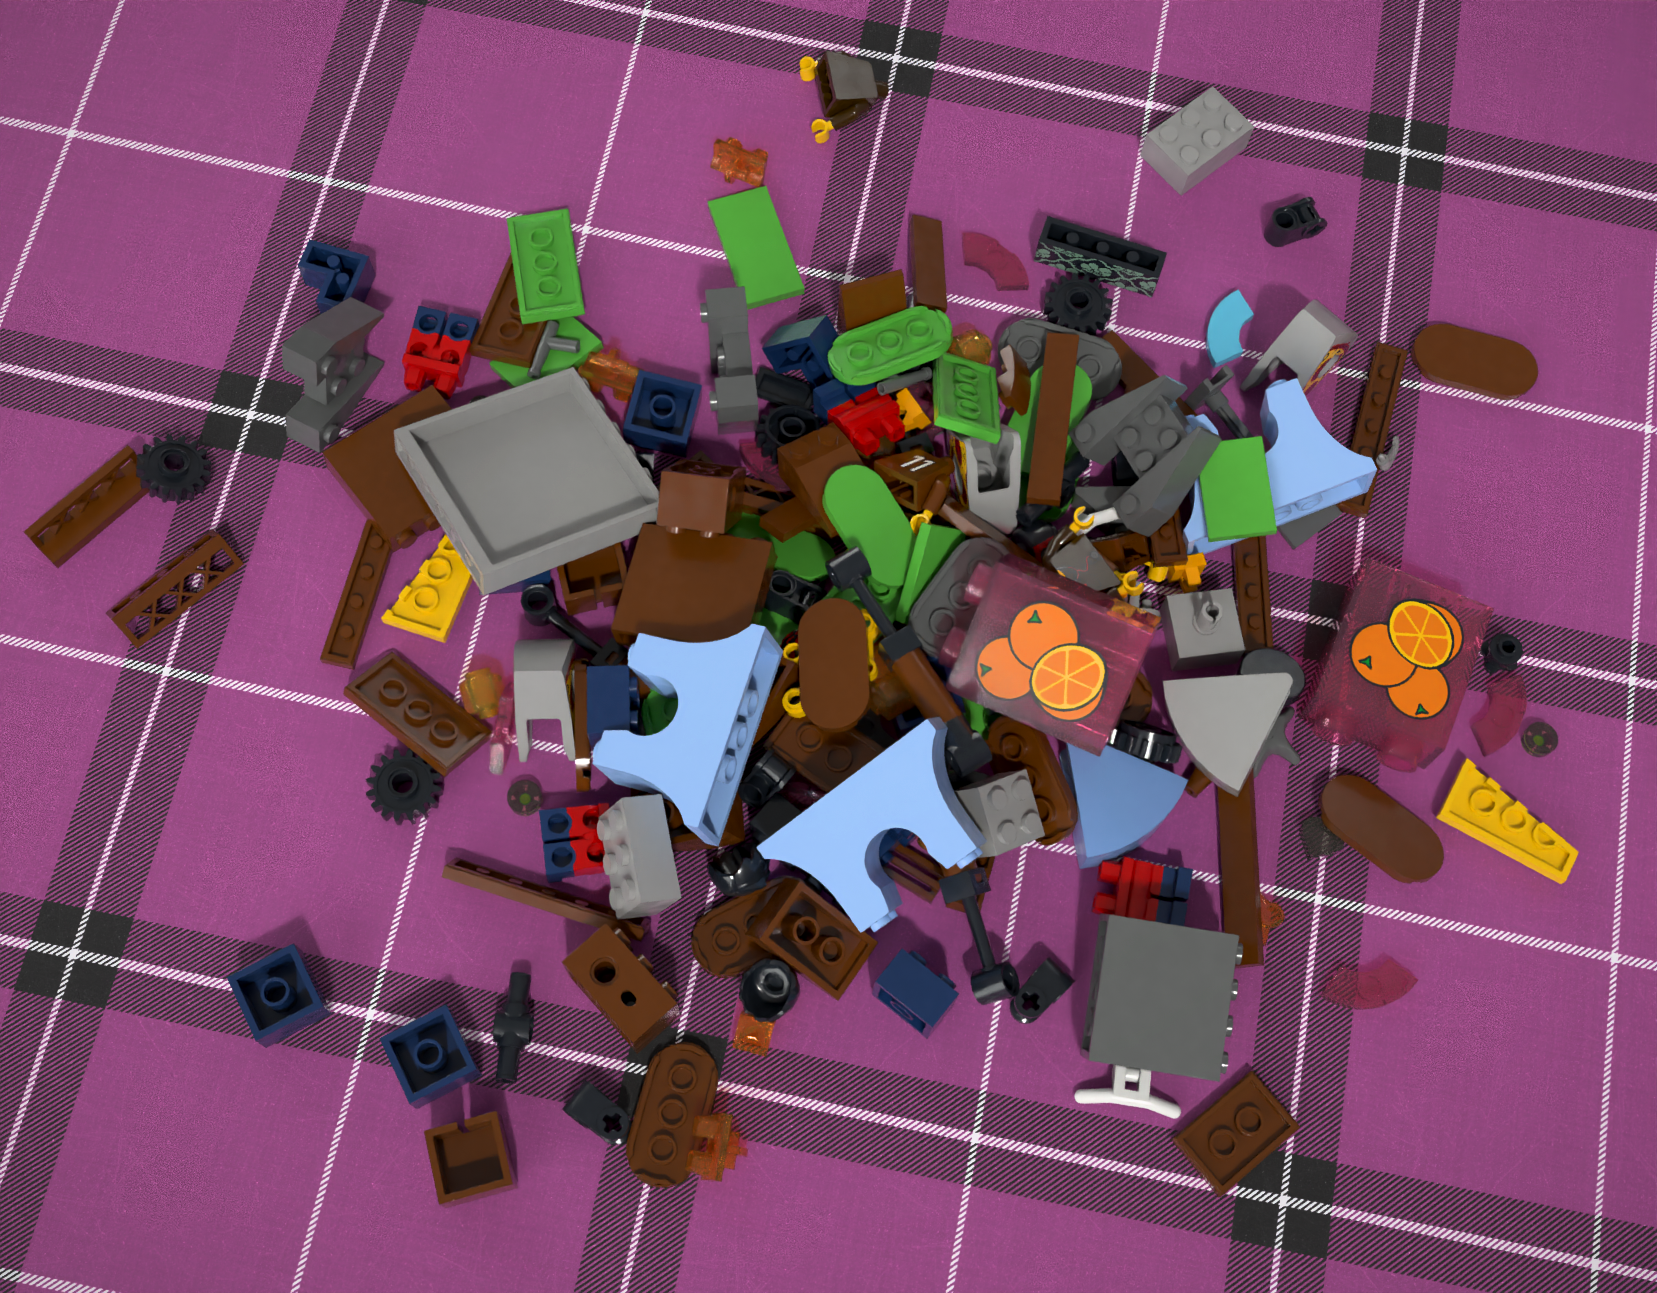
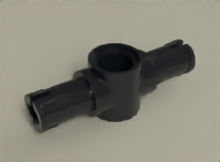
M1076 451L1065 463L1060 506H1055L1058 509H1063L1069 503L1075 491V480L1090 466V460L1083 457L1080 451ZM1026 502L1016 511V518L1023 526L1030 527L1044 511H1049L1054 506Z
M511 973L506 1003L502 1005V1010H497L495 1014L493 1042H497L496 1048L499 1049L495 1080L500 1083L515 1084L517 1082L521 1052H524L525 1045H530L532 1041L534 1013H530L531 1008L528 1006L531 975L527 973Z

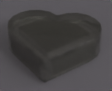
M1310 817L1300 826V837L1307 860L1333 855L1344 846L1345 842L1332 833L1319 817Z

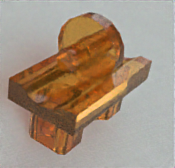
M729 137L726 141L717 139L713 146L714 155L710 168L725 173L726 183L733 184L736 179H739L756 187H761L764 182L768 152L758 148L753 150V152L742 148L741 142L732 137Z
M613 347L608 355L591 351L585 363L579 367V376L587 380L591 391L598 392L604 386L613 388V396L616 400L628 402L633 394L639 370L644 371V369L629 365V362L621 360V350Z
M716 1113L710 1116L694 1117L692 1136L708 1138L706 1152L690 1150L687 1155L685 1169L694 1174L701 1175V1180L722 1182L724 1168L735 1170L737 1156L747 1157L748 1155L747 1148L738 1147L741 1133L730 1131L732 1114Z

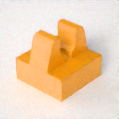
M907 388L896 394L898 398L896 402L900 406V415L905 414L902 420L905 425V432L916 427L923 429L931 423Z
M1203 552L1188 555L1186 565L1168 566L1166 575L1169 583L1179 581L1184 594L1197 591V585H1201L1200 575L1207 565Z

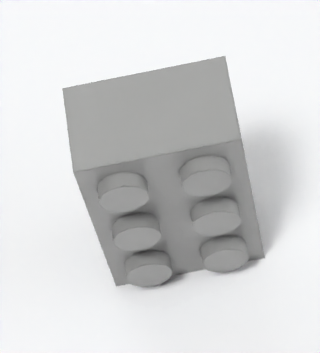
M1212 86L1146 135L1140 156L1182 196L1244 150L1248 145L1255 126Z
M662 794L621 798L599 817L597 823V834L599 839L603 841L605 850L603 867L606 875H609L611 884L609 893L610 905L616 911L617 920L657 915L681 899Z

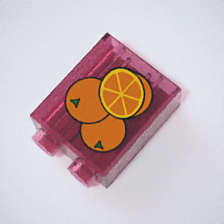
M1010 553L997 560L994 567L979 562L969 580L963 598L964 601L978 606L969 630L967 631L954 625L939 656L938 663L952 669L946 689L1100 757L1110 741L1162 617Z
M1366 557L1348 582L1298 717L1313 723L1312 732L1325 742L1338 746H1349L1354 740L1378 750L1377 760L1390 769L1406 773L1415 772L1417 767L1425 769L1446 749L1494 608Z

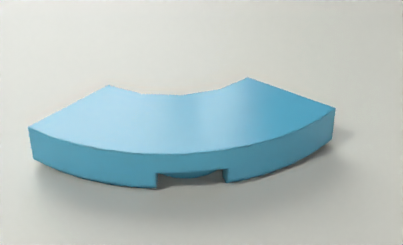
M1239 289L1219 303L1208 324L1205 339L1206 350L1213 368L1241 357L1243 353L1239 342L1240 330L1243 325L1252 320L1254 313Z

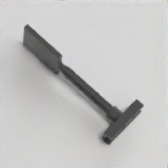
M1227 365L1222 367L1211 380L1206 378L1184 401L1193 411L1207 404L1213 413L1216 412L1236 439L1253 437L1229 406V400L1221 391L1224 385L1234 376V373ZM1335 504L1277 526V530L1294 550L1343 513Z

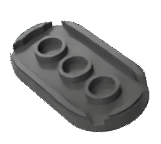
M1025 318L1006 328L999 339L998 358L1001 366L1004 362L999 351L1010 344L1027 363L1031 378L1033 373L1043 366L1047 332L1079 335L1076 365L1082 368L1090 378L1092 384L1091 401L1108 396L1116 388L1121 378L1122 364L1118 353L1108 341L1040 319Z
M984 537L962 542L952 552L915 602L908 616V625L911 626L922 643L921 650L924 654L934 658H950L961 653L970 645L1010 590L1015 574L1012 564L1013 560L1010 552L1000 542Z

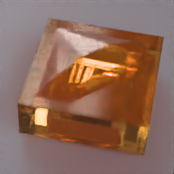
M742 1010L732 1048L766 1057L776 1020L772 1022L756 1021L754 1016L746 1014Z

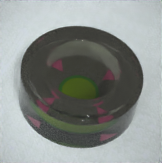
M1535 722L1523 731L1521 744L1528 754L1534 757H1545L1556 749L1558 735L1549 724Z
M530 780L517 781L509 788L507 793L508 804L517 815L530 816L536 813L542 805L543 797L541 790L536 783Z

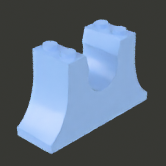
M1297 378L1290 381L1282 379L1272 383L1265 391L1260 418L1263 434L1271 445V449L1265 453L1276 526L1368 492L1377 471L1372 458L1359 455L1347 449L1324 429L1313 413ZM1205 414L1196 417L1194 415L1185 416L1193 429L1200 426L1218 435V430ZM1198 477L1188 492L1191 518L1182 536L1186 545L1187 556L1201 552L1205 555L1246 539L1208 542Z
M751 624L745 630L731 637L704 643L678 642L639 633L636 642L629 649L628 666L650 689L666 698H678L676 715L665 729L649 736L635 735L628 730H604L601 740L594 747V760L592 764L615 784L655 795L662 794L663 798L677 806L684 824L705 843L719 846L783 650L765 626Z
M940 717L926 719L756 848L764 859H776L791 863L819 880L837 899L861 933L869 927L873 932H876L898 916L895 909L903 904L895 882L884 872L879 860L880 843L888 830L891 828H903L915 833L925 844L928 853L946 869L955 864L962 869L983 854L980 847L987 840L960 804L950 784L944 757V744L948 727Z

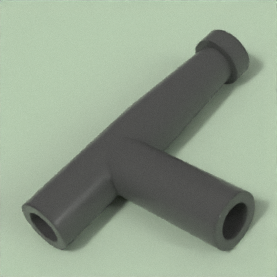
M550 320L547 322L540 339L532 366L527 373L532 379L537 380L540 378V371L549 355L550 349L577 354L580 351V341L555 337L559 329V324L555 321Z
M926 366L915 372L900 376L895 374L882 379L883 382L877 384V391L880 395H886L922 380L931 379L933 376L932 370Z

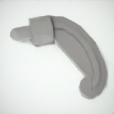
M1394 436L1392 447L1388 454H1379L1376 459L1377 465L1382 471H1388L1395 460L1400 443L1398 436Z

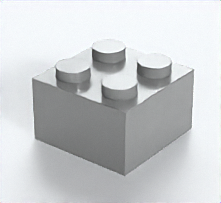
M1026 769L998 773L954 790L960 804L987 840L980 847L983 854L978 858L998 856L1045 836Z

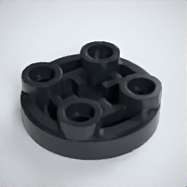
M1260 648L1250 651L1243 657L1236 675L1288 673L1292 677L1293 683L1283 707L1295 703L1300 698L1306 685V677L1302 667L1291 656L1279 650Z

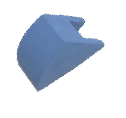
M1077 733L1069 735L1066 741L1067 748L1059 754V764L1077 805V823L1072 834L1079 869L1097 867L1103 860L1115 861L1142 845L1153 835L1181 797L1188 780Z

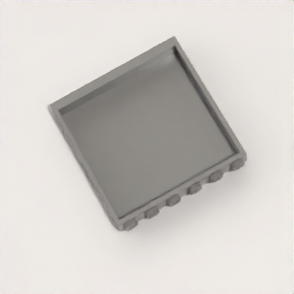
M574 367L394 430L395 452L483 595L639 535L643 523L653 525L657 523L660 491L653 484L649 470L646 467L642 468L633 447L625 443L621 437L618 425L610 421L606 415L603 403L599 399L596 400L587 380L584 377L581 378Z

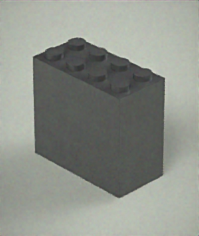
M1100 914L1080 1055L1088 1061L1220 1082L1221 1073L1225 1074L1228 1067V1052L1224 1051L1225 1037H1230L1233 1029V1016L1229 1015L1230 1000L1235 1001L1238 992V980L1233 979L1235 964L1240 965L1243 955V944L1238 943L1239 935Z

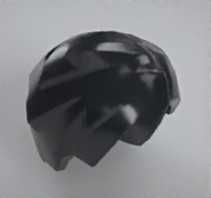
M755 842L745 843L744 847L736 846L732 853L725 851L720 858L713 857V862L707 864V871L711 881L725 896H746L767 886L766 882L770 875V859H764L756 848L758 845Z
M760 959L742 974L739 999L743 1004L745 1013L754 1016L756 1021L772 1022L780 1019L792 1010L798 1000L800 984L797 975L789 965L780 959Z

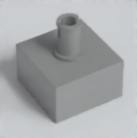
M1232 588L1166 596L1160 608L1172 671L1229 665L1238 662L1245 651Z

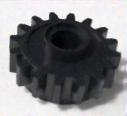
M1076 273L1072 274L1071 280H1067L1065 276H1060L1059 284L1052 282L1049 292L1045 294L1043 314L1048 315L1047 322L1096 336L1097 329L1103 331L1112 314L1110 309L1113 299L1107 298L1109 289L1103 288L1100 290L1099 279L1093 283L1089 282V274H1085L1083 280L1078 279Z
M781 405V407L776 409L771 408L769 409V415H762L760 424H757L755 435L757 438L756 448H762L761 456L763 458L771 456V464L775 465L778 463L777 448L824 426H820V418L816 417L811 410L798 405Z
M167 434L166 441L163 442L157 436L154 437L153 447L144 444L143 454L137 455L136 477L140 478V487L142 489L148 488L150 491L149 496L152 498L157 496L162 499L163 503L175 501L177 504H181V501L186 499L193 501L194 495L197 492L203 494L205 484L210 483L211 460H206V449L197 451L198 442L194 440L190 444L185 443V435H181L177 441L173 440L171 434Z
M1121 719L1118 726L1112 725L1109 727L1105 742L1117 750L1126 751L1127 754L1153 765L1155 761L1167 764L1169 762L1173 764L1178 763L1183 748L1180 743L1176 742L1177 735L1154 725L1127 719Z
M410 748L407 750L406 756H401L398 749H396L393 753V759L389 760L385 755H382L383 765L381 767L371 766L376 776L366 778L368 786L373 788L366 792V796L369 800L374 801L371 807L375 812L382 811L381 816L385 821L394 817L397 825H401L403 820H410L413 825L416 824V818L420 816L427 819L429 817L427 811L431 807L438 808L439 805L435 800L436 796H442L444 792L437 784L443 782V778L440 773H435L437 770L420 756L415 758V753ZM402 783H413L409 791L405 793L397 792L398 787Z

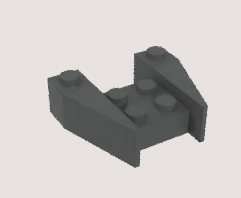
M745 286L705 290L706 303H700L701 323L708 324L711 374L718 373L719 378H715V391H709L711 411H716L718 435L756 432L758 424V398L756 380L752 368Z
M349 297L303 324L282 345L283 369L304 379L305 395L286 414L287 437L319 453L329 443L335 442L340 430L384 366L383 361L363 352L364 337L384 317L383 312Z
M1166 375L1091 411L1068 433L1083 457L1105 466L1122 451L1139 480L1112 505L1127 529L1150 537L1175 514L1222 440L1219 435L1203 427L1192 428L1175 402L1188 388L1186 385Z

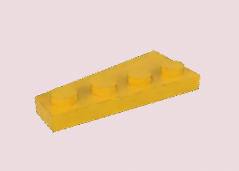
M447 535L439 542L438 549L429 560L426 559L419 568V573L409 586L406 585L398 595L399 599L391 610L388 609L381 617L383 623L446 643L473 580V577Z
M1466 758L1462 762L1436 818L1559 884L1564 883L1579 852L1544 822L1539 823L1527 812L1528 809L1518 800L1516 802L1500 790L1501 786L1491 777L1487 779L1475 768L1477 765Z

